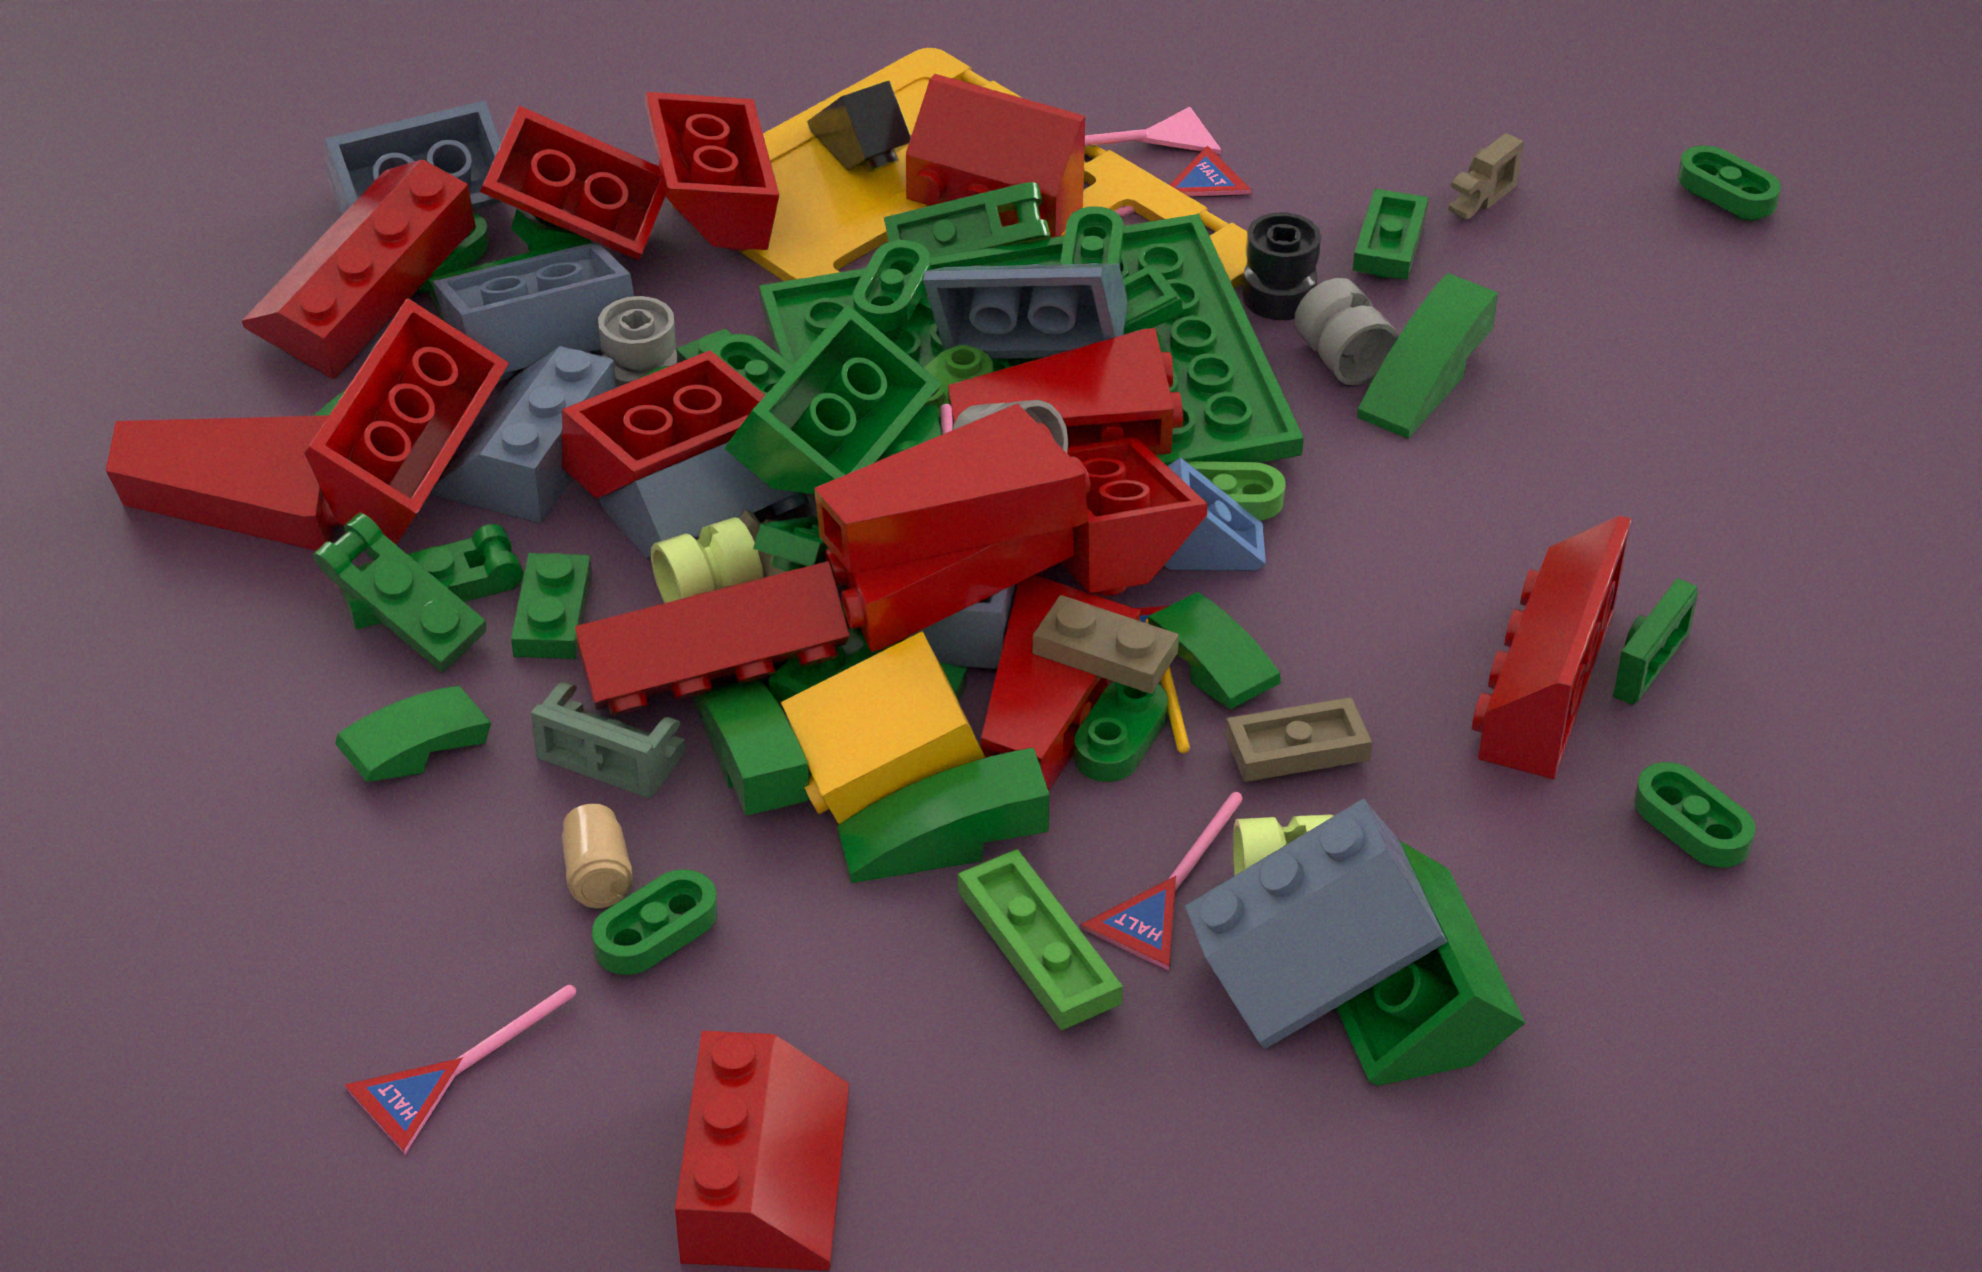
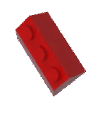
M934 73L929 80L906 151V199L932 206L1017 184L1033 182L1039 185L1042 196V203L1038 206L1040 217L1042 220L1047 221L1051 238L1059 237L1066 229L1069 216L1083 207L1086 116ZM1010 210L999 213L1002 227L1019 223L1016 211Z
M645 92L644 103L666 198L712 247L727 248L733 251H744L747 249L768 250L780 195L754 99Z
M520 105L514 114L480 190L483 194L636 260H640L666 197L659 166Z
M709 350L562 409V469L598 499L637 480L728 443L765 394Z
M1136 437L1068 447L1067 454L1070 457H1076L1083 463L1089 475L1091 488L1090 492L1086 494L1087 522L1073 527L1074 556L1060 563L1089 594L1117 595L1124 592L1126 587L1149 583L1207 516V502Z
M701 1031L675 1204L680 1264L830 1271L848 1109L849 1083L775 1034Z

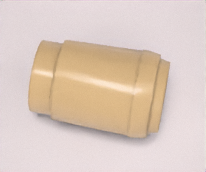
M585 804L570 811L563 821L562 833L568 889L575 900L587 907L599 909L613 906L623 899L633 883L632 865L629 860L622 828L616 820L614 812L601 804Z

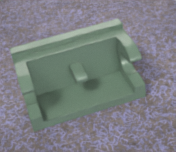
M566 681L560 682L541 705L537 704L531 711L536 757L538 759L652 799L686 753L685 739L673 736L670 739L676 733L680 721L666 717L650 733L613 718H607L584 710L583 703L571 700L566 704L577 689V685Z

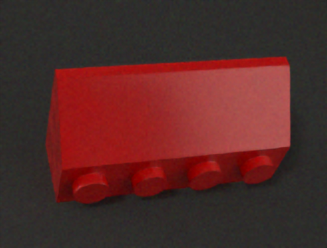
M423 159L385 170L242 320L243 328L328 377L335 379L394 316L405 300L410 298L476 227L468 184Z
M407 298L304 453L330 510L335 515L336 522L345 526L357 513L361 512L371 518L381 529L382 533L396 545L417 515L509 362Z
M1619 515L1548 548L1540 571L1529 569L1520 599V605L1526 606L1524 611L1513 610L1506 631L1504 645L1510 647L1509 652L1498 650L1492 664L1488 687L1493 688L1494 691L1492 695L1482 692L1475 708L1471 729L1482 733L1478 754L1479 760L1555 779L1615 611L1632 518Z
M829 561L575 626L576 644L594 708L598 710L609 707L611 716L624 715L647 708L649 706L648 696L671 690L676 700L709 692L713 689L710 680L736 674L738 683L762 679L776 673L775 663L799 657L801 667L830 661L838 657L836 648L846 645L850 636Z

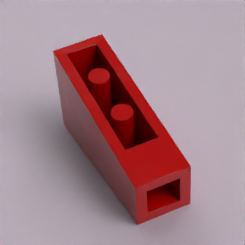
M1155 328L1142 329L948 385V404L952 407L953 425L960 413L970 406L1041 400L1051 404L1061 414L1067 427L1068 447L1136 437L1155 455L1171 454L1173 429L1182 428L1183 424L1180 393L1170 392L1169 390L1173 386L1172 357L1170 352L1160 351Z
M1017 403L815 487L814 491L820 538L850 573H856L1077 527L1087 522L1086 494L1090 492L1091 484L1083 463L1076 457H1070L1054 441L1047 426L1041 422L1036 423Z
M329 415L115 421L106 472L123 506L315 551L326 541H332L334 526H341L336 522L335 515L331 512L304 454Z
M1073 528L856 573H850L830 549L824 550L825 562H830L836 587L843 585L845 589L841 591V597L849 627L851 629L861 627L869 649L872 652L884 649L1074 556Z
M1033 575L1017 585L981 735V749L985 758L1034 747L1048 791H1050L1074 754L1075 734L1078 728L1082 725L1104 690L1113 681L1032 654L1033 634L1060 595L1140 621V610Z

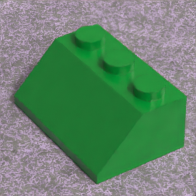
M847 304L754 407L724 449L772 489L815 494V487L875 463L942 383Z
M1402 841L1400 843L1444 933L1447 943L1336 1007L1369 1082L1377 1086L1473 1066L1526 1024L1450 870Z

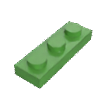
M1018 849L958 873V893L1061 1031L1122 1005L1123 985Z

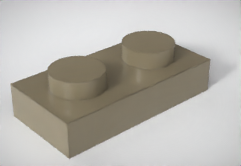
M1060 595L1033 634L1032 654L1152 694L1178 653L1179 634Z
M1352 697L1230 717L1226 720L1225 737L1244 782L1370 761L1372 741Z

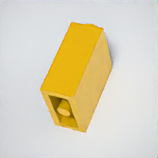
M923 631L781 702L812 773L809 775V785L804 788L818 814L830 809L838 824L846 821L869 805L910 784L950 768L985 758L944 670Z

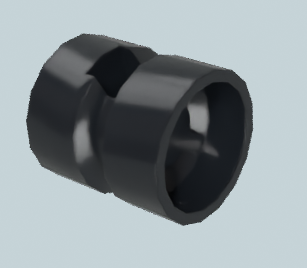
M1279 212L1260 216L1251 222L1247 230L1245 251L1247 265L1244 269L1242 291L1244 304L1251 312L1272 320L1295 319V312L1301 300L1312 288L1317 286L1316 264L1320 256L1321 234L1313 221L1298 214Z

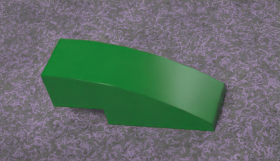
M1446 273L1410 318L1393 344L1358 407L1357 418L1409 439L1462 380L1466 359L1493 330L1498 292Z
M760 680L745 683L734 681L712 686L713 689L711 691L693 696V701L728 788L734 787L745 816L810 801L804 788L809 785L806 757L784 712L774 696Z
M1034 747L983 758L950 768L910 784L869 805L837 826V834L850 883L982 862L983 843L1049 832L1050 794Z

